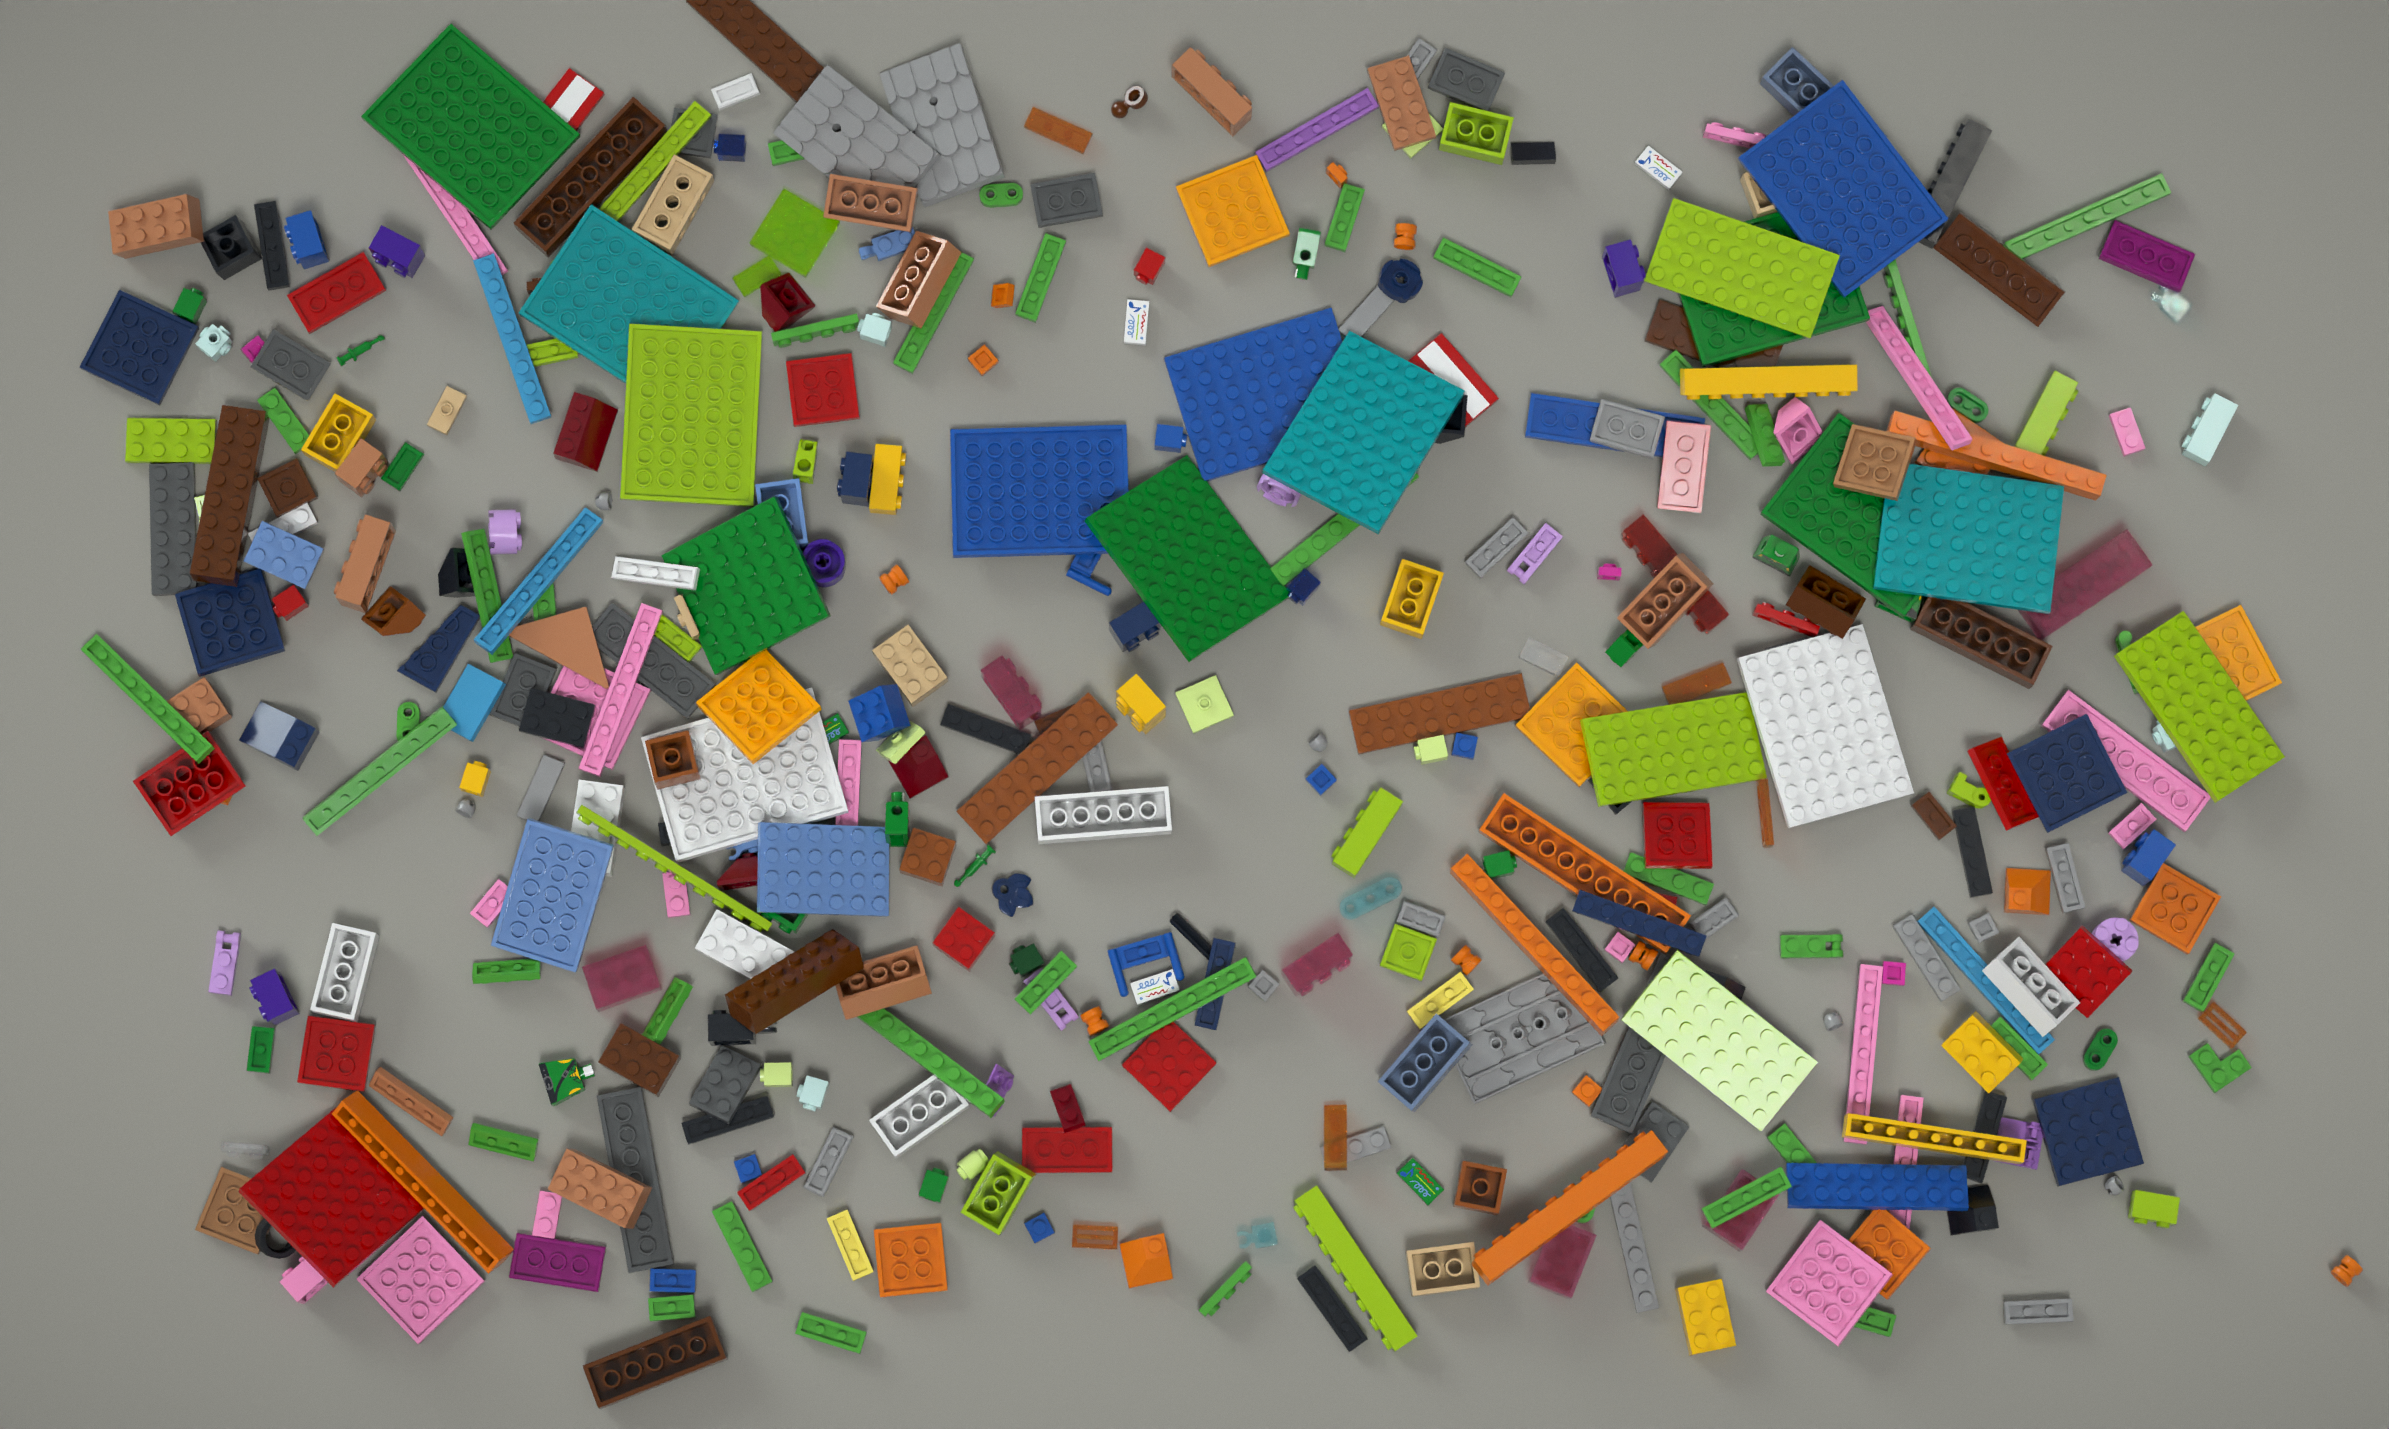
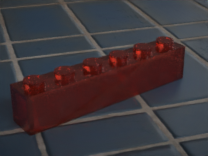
M1644 514L1623 530L1621 534L1623 536V543L1629 549L1633 548L1639 562L1644 566L1647 565L1652 570L1650 573L1653 578L1678 555ZM1708 590L1685 615H1690L1695 621L1693 622L1694 626L1701 633L1704 631L1708 635L1728 618L1729 613Z

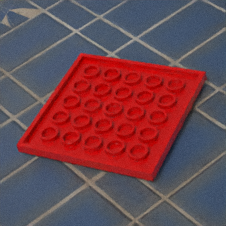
M335 1109L258 1172L238 1191L333 1288L424 1210L421 1204L332 1115Z

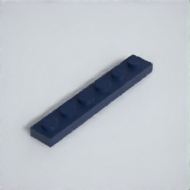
M1579 890L1572 912L1696 957L1700 956L1706 939L1704 934Z

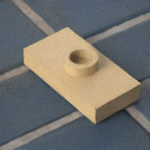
M446 386L427 426L448 435L467 395Z
M678 595L674 597L681 613L677 615L681 626H687L692 640L699 639L700 633L683 596Z

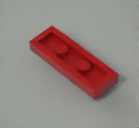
M1768 603L1757 604L1752 616L1810 637H1816L1820 626L1811 622L1810 619L1804 618L1802 620L1796 618L1794 613L1783 610V612L1777 611L1773 605Z
M792 1154L738 1191L737 1194L748 1210L752 1211L806 1173Z

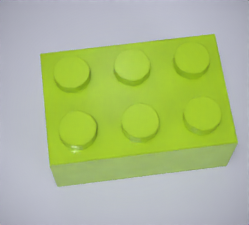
M1450 102L1439 150L1502 165L1514 117Z
M997 1151L991 1157L960 1213L998 1235L1002 1234L1035 1178L1036 1173Z

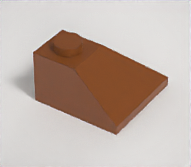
M390 586L361 620L382 636L412 632L421 624L426 615L408 598Z

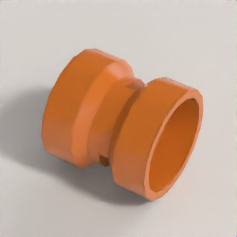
M1409 223L1396 224L1395 232L1397 238L1394 239V247L1401 250L1415 249L1416 241L1414 240V235L1417 233V226Z
M897 564L891 568L889 574L884 573L879 577L891 595L897 592V587L905 586L909 583L908 578Z
M1639 941L1628 960L1641 964V968L1648 971L1658 951L1647 948L1645 943ZM1645 950L1646 952L1644 953V955H1643V957L1641 958V960H1639L1640 956L1642 955L1643 951Z
M1465 945L1451 961L1455 965H1460L1462 972L1467 976L1482 959L1478 955L1471 954V949Z
M1100 1006L1080 1015L1082 1021L1089 1025L1087 1031L1090 1036L1109 1027L1107 1020L1102 1019L1103 1012Z
M2346 1255L2341 1260V1264L2333 1268L2331 1274L2341 1284L2348 1287L2352 1283V1278L2358 1276L2363 1269L2354 1259Z

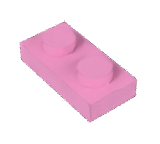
M2131 407L2109 415L2123 457L2143 451L2145 445Z
M2141 803L2108 834L2122 849H2125L2157 819Z
M671 872L662 873L668 918L689 916L690 907L687 882L683 885L673 879L675 875Z
M498 879L470 914L489 928L500 915L508 886Z
M540 1191L532 1236L556 1238L562 1196L552 1192Z

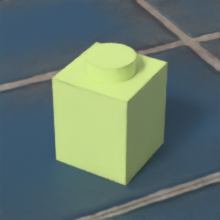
M1444 735L1417 740V746L1413 747L1416 760L1420 759L1421 765L1447 760L1448 758Z
M764 1063V1068H760V1082H764L765 1087H793L792 1063Z

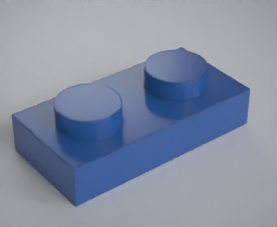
M650 1269V1292L695 1293L696 1270Z

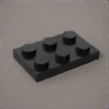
M531 688L519 732L584 748L596 705Z

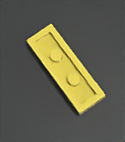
M1459 972L1409 1009L1407 1013L1419 1030H1421L1436 1013L1441 1015L1474 989L1464 975Z
M848 1210L827 1218L852 1280L855 1281L874 1273Z

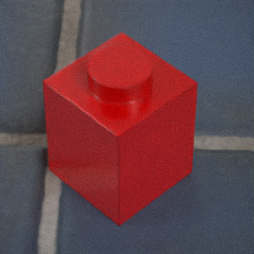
M1146 247L1134 268L1136 280L1145 285L1148 283L1153 285L1165 264L1166 257Z
M295 585L272 598L275 604L272 607L279 618L283 616L286 621L309 607Z

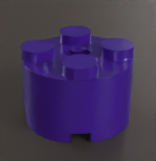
M827 539L815 540L806 546L803 555L817 586L826 588L837 584L843 578L846 570V561L841 548ZM825 559L826 567L819 565L821 564L820 560Z

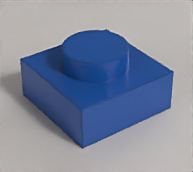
M1456 733L1451 755L1473 760L1478 737Z
M1323 764L1305 779L1320 796L1337 781Z
M755 1154L734 1161L741 1184L762 1176Z
M1045 1213L1024 1223L1035 1244L1055 1233Z

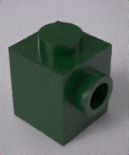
M1034 943L1027 947L1021 945L1012 951L1013 955L1010 956L1012 962L1009 965L1015 975L1019 973L1021 978L1045 965Z

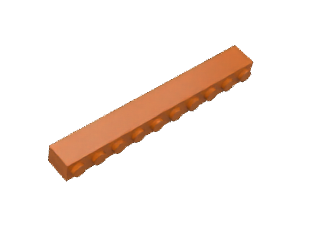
M1894 411L1891 415L1887 432L1915 437L1917 440L1915 446L2029 481L2064 486L2065 492L2095 501L2101 496L2107 476L2106 474L1971 433L1969 434L1972 437V441L1969 445L1951 450L1933 422L1898 411Z
M1468 854L1451 868L1450 874L1601 1036L1618 1022V1014Z
M358 1090L341 1101L332 1115L488 1274L504 1263L514 1250L509 1243Z
M1651 1130L1647 1134L1645 1132L1640 1133L1633 1139L1635 1143L1628 1147L1627 1144L1616 1151L1617 1156L1613 1159L1608 1157L1598 1164L1600 1167L1595 1172L1590 1170L1580 1178L1582 1181L1576 1186L1574 1183L1570 1184L1563 1190L1564 1194L1559 1198L1554 1196L1545 1203L1547 1207L1543 1210H1534L1527 1216L1529 1220L1521 1224V1222H1518L1509 1229L1510 1234L1505 1237L1500 1235L1491 1242L1493 1246L1488 1250L1482 1248L1473 1255L1475 1259L1471 1265L1487 1286L1667 1155L1668 1150Z

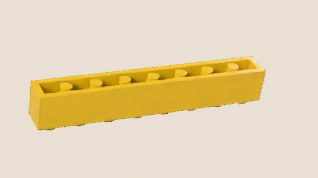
M1853 364L1680 369V395H1687V400L1700 399V395H1708V399H1722L1723 394H1730V399L1743 398V394H1752V398H1765V393H1773V397H1786V393H1795V397H1808V392H1816V396H1829V392H1838V396H1851V391H1858L1857 365Z
M1851 1113L1844 1116L1842 1138L2014 1164L2024 1163L2027 1140Z

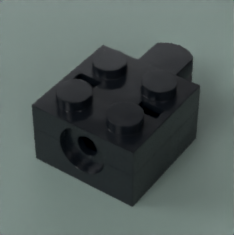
M714 1010L713 1014H708V1042L711 1046L756 1044V1034L726 1013V1010ZM767 1027L757 1034L777 1033V1028Z

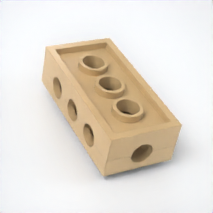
M674 154L634 224L632 231L665 253L673 256L714 183L713 174ZM681 184H689L686 189H679ZM672 202L678 203V206L675 208L668 207ZM661 221L668 222L664 227L657 226Z

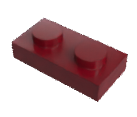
M1071 1084L1050 1091L1064 1133L1086 1126Z

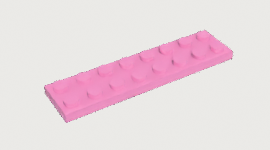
M2067 690L2041 726L2051 732L2087 714L2125 789L2180 830L2186 832L2210 800V795L2074 693Z

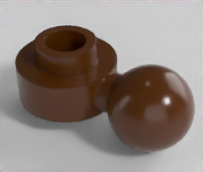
M1140 86L1131 87L1125 94V101H1117L1112 105V115L1116 118H1124L1130 107L1132 109L1142 108L1148 100L1146 91Z

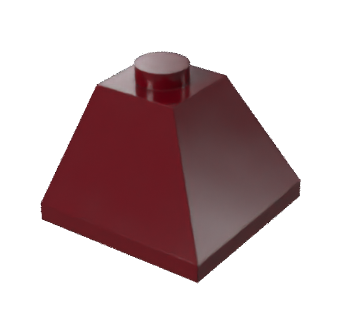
M789 272L760 286L762 316L775 332L790 327L815 307V304Z
M926 735L920 738L896 764L888 760L910 799L949 778Z
M755 853L743 854L742 858L737 859L717 880L719 890L726 891L757 886L758 856H755Z

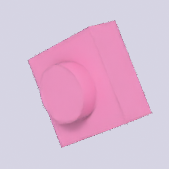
M1617 932L1604 951L1623 963L1636 944Z

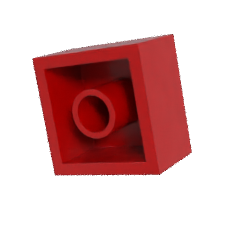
M958 907L932 944L970 972L995 937V932Z

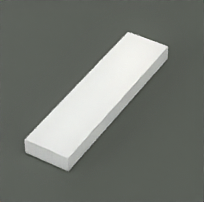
M615 556L611 578L614 580L696 591L700 569L698 567Z

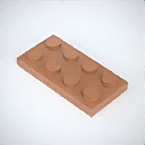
M1405 56L1367 68L1394 151L1435 139L1436 134L1410 57Z

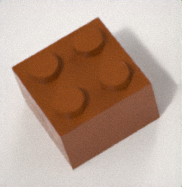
M689 730L645 741L657 790L701 779Z
M913 828L899 869L900 873L943 887L956 848V841Z
M1462 1161L1453 1207L1498 1215L1507 1169Z

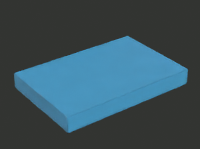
M468 664L443 706L457 723L451 731L474 742L506 684Z

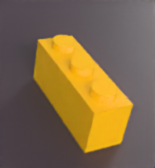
M875 445L869 504L870 513L896 515L897 509H901L902 496H898L899 487L903 488L904 474H901V466L906 465V453H903L902 446Z

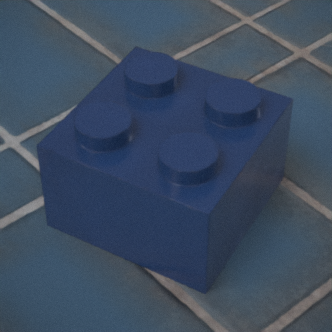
M846 451V457L841 458L840 471L843 479H838L837 492L843 504L869 507L874 465L873 455Z
M1144 602L1109 622V631L1122 652L1126 650L1132 652L1140 646L1139 643L1144 639L1149 641L1159 635L1158 631L1161 630V624Z

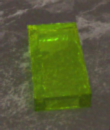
M769 255L732 279L745 298L758 290L763 283L779 277L781 272Z

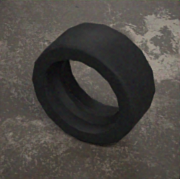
M265 1218L261 1220L256 1228L255 1243L262 1253L269 1257L281 1259L290 1256L296 1251L289 1243L279 1250L270 1248L266 1243L265 1237L272 1225Z

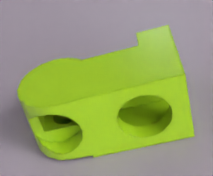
M800 439L796 452L793 479L799 478L801 483L813 484L818 449L817 441Z
M1962 772L1957 773L1947 792L1948 795L1971 807L1975 806L1976 809H1982L1991 802L1986 788L1975 787L1965 781L1967 775Z

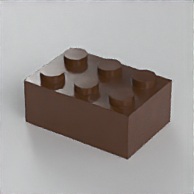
M1809 565L1788 599L1786 606L1810 619L1814 624L1827 629L1831 634L1843 639L1856 619L1866 598Z
M620 1023L598 1063L659 1097L681 1058L679 1055Z

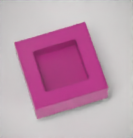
M256 335L240 350L253 363L264 342Z
M1603 564V567L1599 566L1597 579L1619 581L1622 568H1616L1615 564Z
M1883 961L1882 984L1904 986L1906 963Z

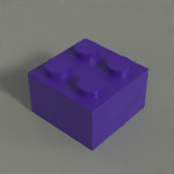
M382 225L369 246L375 263L384 268L387 265L394 268V272L403 278L406 276L413 278L425 257L419 244Z
M1631 239L1606 246L1602 255L1614 298L1640 291L1644 283L1643 278H1646L1643 266L1638 264V248L1636 245H1632Z
M275 968L250 980L252 986L249 989L254 999H257L262 1005L259 1007V1011L264 1020L266 1019L267 1022L270 1021L277 1025L300 1014L282 974Z

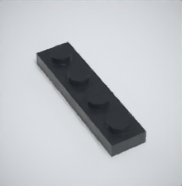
M271 201L254 204L267 289L270 291L290 287L277 202Z
M950 704L947 705L940 724L942 727L1016 754H1020L1027 748L1031 738L1029 733Z
M1975 806L1953 810L1952 816L1957 826L1955 830L1969 896L1973 898L1992 894L1993 890Z
M1564 908L1545 922L1599 992H1602L1618 979L1617 975Z
M1984 1092L1973 1132L1997 1135L2007 1097L1992 1092ZM1966 1156L1963 1165H1966L1967 1179L1983 1183L1989 1160Z
M765 1096L742 1103L730 1124L709 1114L681 1124L687 1143L690 1145L772 1119L774 1114L769 1098Z
M1313 1266L1297 1278L1348 1352H1351L1367 1340L1365 1334L1316 1266Z

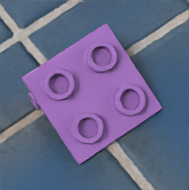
M996 1064L986 1085L1004 1098L1007 1091L1013 1085L1014 1075Z
M2002 1117L1997 1136L2027 1140L2024 1163H2000L2037 1170L2043 1139L2040 1123H2029Z

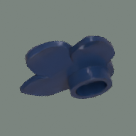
M1013 874L1008 879L1002 878L994 882L992 894L998 899L999 909L1003 914L1013 917L1016 907L1026 908L1033 905L1032 895L1026 889L1031 882L1030 877L1024 874ZM1002 885L1007 888L1005 894L1000 891Z

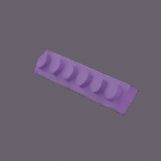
M1366 88L1255 152V155L1258 156L1264 170L1268 172L1379 108V105L1369 89Z

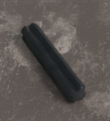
M1176 913L1170 919V923L1209 960L1212 946L1180 914Z

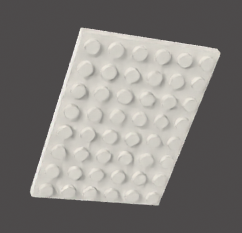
M1863 624L1850 627L1843 639L1828 633L1737 658L1788 829L1914 794Z
M805 689L816 701L813 689ZM820 712L755 764H752L709 718L641 737L652 779L653 774L645 741L689 730L701 779L657 790L654 783L676 863L758 839L759 822L812 824L849 813Z

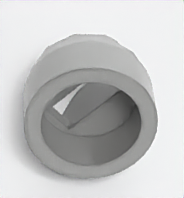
M610 492L601 493L596 496L595 505L600 510L612 509V495Z
M1320 733L1308 744L1313 750L1320 752L1326 749L1328 742L1323 733Z
M464 799L458 804L455 811L466 818H472L475 812V804L468 799Z
M1835 1012L1827 1014L1824 1019L1827 1031L1835 1030L1844 1024L1842 1018Z
M2117 1176L2111 1177L2105 1183V1189H2110L2108 1192L2110 1195H2118L2125 1190L2123 1183Z

